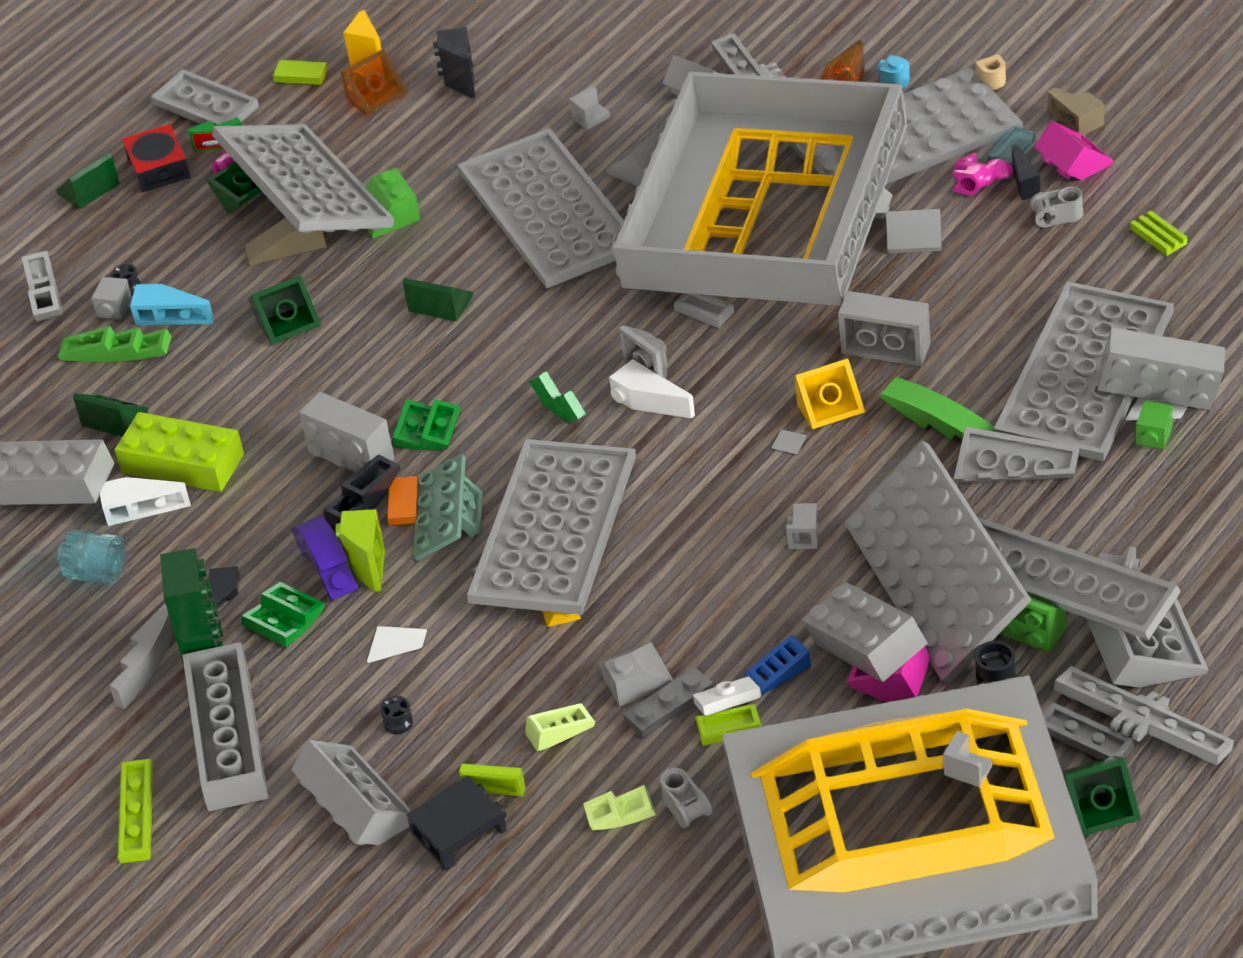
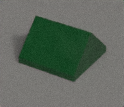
M110 152L69 177L55 190L58 195L80 210L118 186L120 183Z
M236 162L207 179L208 185L227 214L263 192Z
M407 278L403 280L409 312L457 322L473 297L472 291Z
M74 393L73 396L81 426L123 437L137 413H148L149 408L103 395Z

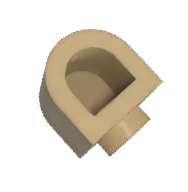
M999 54L975 62L976 75L983 83L987 84L992 90L1004 86L1006 83V64Z

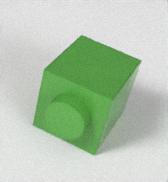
M1144 401L1136 423L1137 445L1165 449L1173 427V405Z

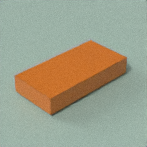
M418 476L395 478L389 487L387 517L389 526L415 524L417 519Z

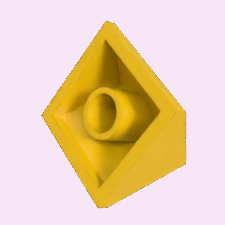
M365 10L359 11L343 32L351 72L380 78L387 77L379 36Z
M848 359L794 376L797 405L811 429L865 412Z

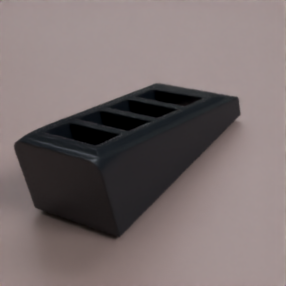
M1017 144L1013 145L1012 166L1019 195L1022 200H1027L1041 192L1040 174Z

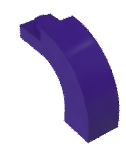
M322 516L315 517L291 528L301 554H307L312 560L330 601L359 589L347 564L348 559L339 540Z

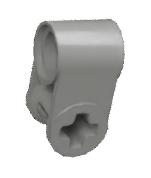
M1070 186L1059 190L1040 192L1035 194L1030 200V206L1036 213L1035 221L1039 227L1048 228L1058 224L1076 222L1082 219L1084 215L1082 191L1077 187Z
M669 768L660 776L662 800L682 828L689 827L691 821L702 815L709 816L712 814V807L708 798L702 790L698 789L683 769Z

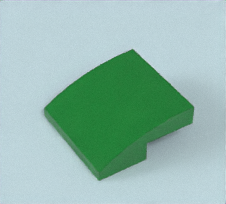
M406 399L391 444L414 450L432 451L447 449L461 406L434 399L432 406Z
M279 582L261 593V604L241 615V625L287 647L314 623L323 611L325 603Z

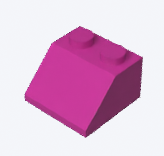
M1054 121L1050 122L1034 146L1042 153L1040 158L1052 166L1054 164L1058 166L1056 171L1067 179L1073 176L1083 180L1107 168L1114 162L1111 157L1084 135Z
M924 646L884 682L853 666L847 683L850 687L884 702L918 697L931 656Z

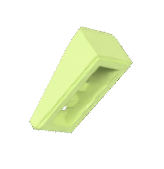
M580 703L527 716L525 734L536 751H541L594 727L595 721L583 704ZM576 716V718L578 719V721H574V720H573V717Z

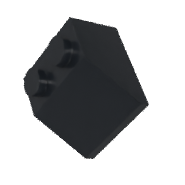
M467 27L437 31V41H433L435 57L440 56V61H436L438 76H443L446 87L467 97L474 98V69Z

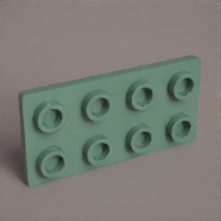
M462 453L447 459L443 464L424 472L419 477L413 558L417 561L461 537V530L465 531L470 537L481 533L483 492L465 477L466 457Z

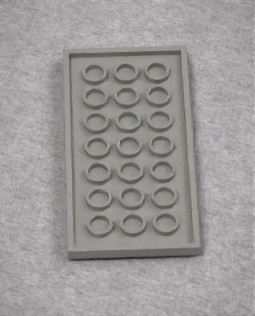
M972 68L962 70L903 94L907 128L886 184L1023 131V122L987 84L980 80ZM790 143L792 149L805 162L807 144ZM818 144L815 150L813 174L835 175L845 146Z
M306 124L214 126L212 136L298 231L303 233H310L316 230L334 232L341 229L357 231L358 229L365 228L380 230L393 227L394 217Z
M550 128L457 164L459 174L546 289L616 261L615 257L612 256L611 248L613 241L617 240L620 224L624 220Z
M1067 281L994 427V432L1080 447L1079 456L1104 462L1134 398L1133 396L1098 390L1099 365L1111 327L1163 336L1174 312V303Z
M525 439L467 593L468 603L583 615L636 459L635 449Z
M921 441L844 522L896 608L914 618L928 643L925 645V648L931 656L930 663L941 681L950 684L975 659L976 650L982 644L992 641L1031 602V598L935 452L924 441Z

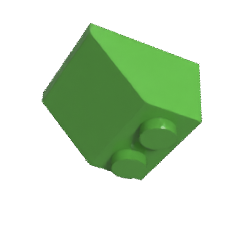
M397 168L384 171L371 178L365 188L394 217L393 227L380 230L366 228L372 238L421 220L416 195Z

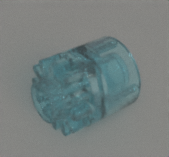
M71 530V533H66V541L60 543L57 552L59 568L63 569L62 576L72 580L116 584L121 577L125 565V544L121 536Z

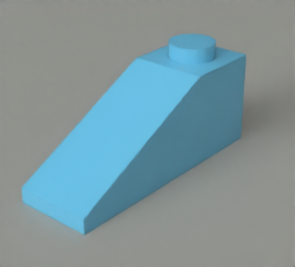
M136 284L130 307L136 326L214 324L209 300L164 284Z

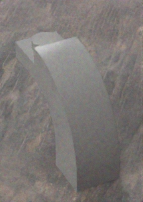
M48 251L22 256L29 286L28 295L35 321L38 322L62 316L60 297Z

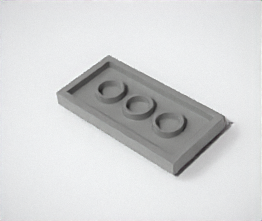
M184 69L151 96L152 104L199 124L212 121L214 126L237 117L242 122L259 107L256 98Z

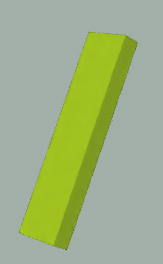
M151 759L121 762L118 859L120 864L151 860L153 763Z

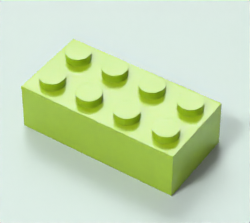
M142 412L137 413L115 448L122 474L153 480L183 482L185 486L216 492L223 491L244 455L238 430Z

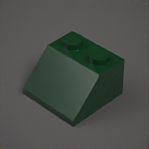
M301 275L254 293L247 298L258 325L271 345L321 326Z
M1112 756L1062 771L1083 836L1141 820L1124 757Z

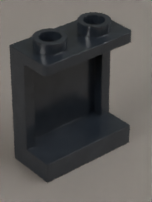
M468 776L406 814L411 835L445 871L456 865L454 852L493 827L500 834L507 831L505 824L507 815L499 802L494 803L489 798L485 788L480 783L476 785Z

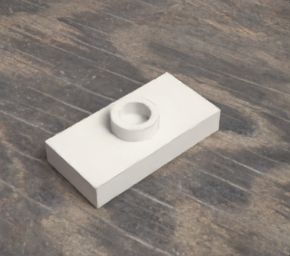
M749 676L733 682H721L714 688L693 694L694 704L706 716L761 697L759 686Z

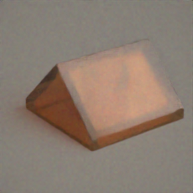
M858 40L827 63L820 80L861 82L865 72L863 42Z
M384 49L341 71L346 100L366 116L408 93Z

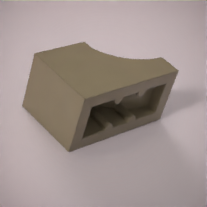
M1056 87L1047 91L1048 112L1067 128L1085 135L1104 125L1105 106L1100 99H1097L1091 93L1071 94L1061 91Z

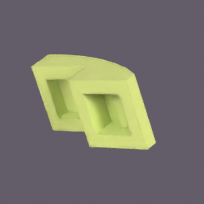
M644 785L618 797H615L612 791L583 803L592 830L621 827L656 815L649 792Z

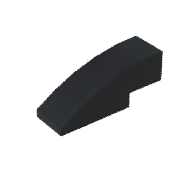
M378 454L341 484L342 494L323 509L324 518L332 530L336 531V524L341 523L342 511L373 510L393 483L400 470V465Z

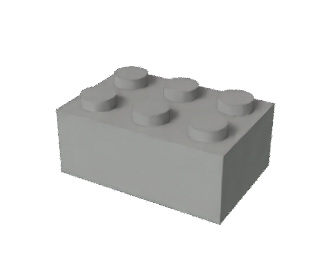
M848 291L838 312L841 354L922 367L931 345L928 303Z
M319 392L299 412L307 448L312 455L324 458L337 466H342L355 473L378 454L391 461L395 460L386 419L322 392Z

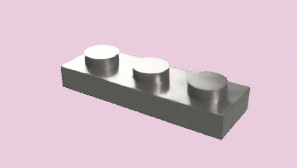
M692 667L623 713L624 722L642 738H645L694 705L693 694L714 688L713 682L698 669Z
M1054 702L1043 714L1050 737L1099 760L1112 756L1126 758L1134 748V739Z

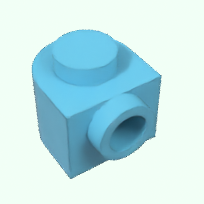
M890 55L886 61L881 60L879 62L877 73L880 75V83L902 84V88L908 86L910 83L909 62L906 59Z

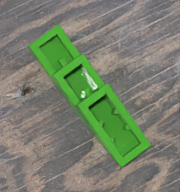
M107 326L64 338L58 357L60 360L77 362H123L157 357L167 354L171 334L167 329L143 335L138 327L114 333L112 328Z
M895 377L879 396L923 429L931 425L950 440L955 435L963 440L965 427L994 432L995 426L969 409L928 388Z

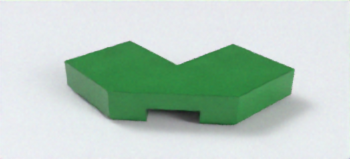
M543 372L528 381L542 404L566 423L573 422L585 415V411L574 393L570 390L561 395L547 372Z

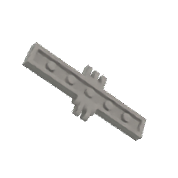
M734 33L711 42L713 51L730 74L783 77V72L776 63L758 65Z
M1072 666L1055 680V691L1113 717L1110 728L1114 731L1122 728L1121 734L1127 737L1133 733L1132 739L1138 742L1148 734L1215 765H1218L1232 751L1234 740L1169 711L1170 699L1162 696L1158 700L1159 694L1154 691L1150 692L1147 696L1141 694L1136 696Z

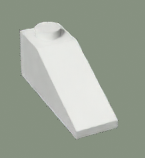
M633 359L609 377L612 398L630 409L685 418L695 416L693 395Z
M124 477L105 482L100 491L102 508L108 526L191 506L187 489L183 482Z

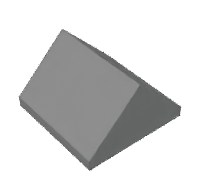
M940 209L886 212L888 254L942 251Z

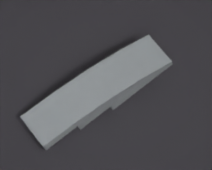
M166 604L130 638L133 649L120 661L123 672L109 685L115 705L122 709H125L144 688L170 646L174 631Z

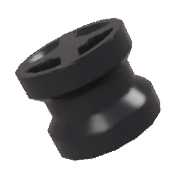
M132 264L118 265L111 272L112 278L127 279L131 295L134 294L136 284H141L137 278V269Z
M392 696L381 703L380 712L383 718L384 729L391 734L405 733L413 725L410 704L406 698Z

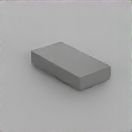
M683 293L675 301L674 311L720 328L734 313V305L709 295Z

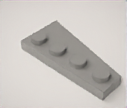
M965 427L953 480L954 483L1074 478L1080 447Z

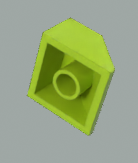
M377 510L342 511L341 523L336 524V537L339 541H342L341 546L348 559L347 564L351 573L373 591L381 592L385 547Z

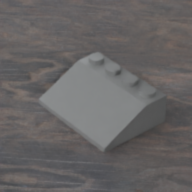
M1177 598L1149 640L1086 618L1113 684L1141 688L1204 675L1209 670Z

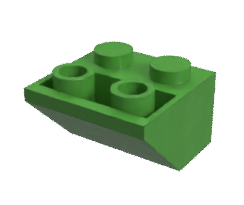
M1029 596L1031 602L999 634L1050 653L1066 630V610Z

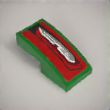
M237 117L215 126H242V122ZM212 121L188 129L194 151L223 149L212 136L214 128Z

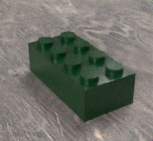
M196 548L160 554L163 597L182 662L183 654L224 646L223 640L219 641V638L224 636L221 619L215 620V617H218L217 604L215 599L210 600L209 598L213 597L210 579L204 580V577L207 576L204 559H198Z

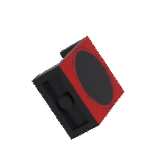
M171 124L122 138L127 159L132 162L142 193L191 178L186 157Z

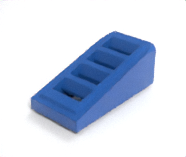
M792 635L745 672L744 678L749 676L759 686L761 695H764L811 667L810 652ZM774 667L777 672L774 673L771 668ZM764 674L768 679L765 681L760 675Z

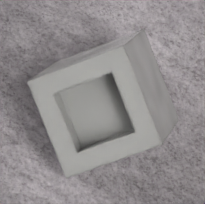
M593 86L569 99L572 119L586 130L610 117V112L598 103L597 89Z
M958 731L943 753L944 775L978 787L981 786L992 768V760L971 753L969 750V735Z

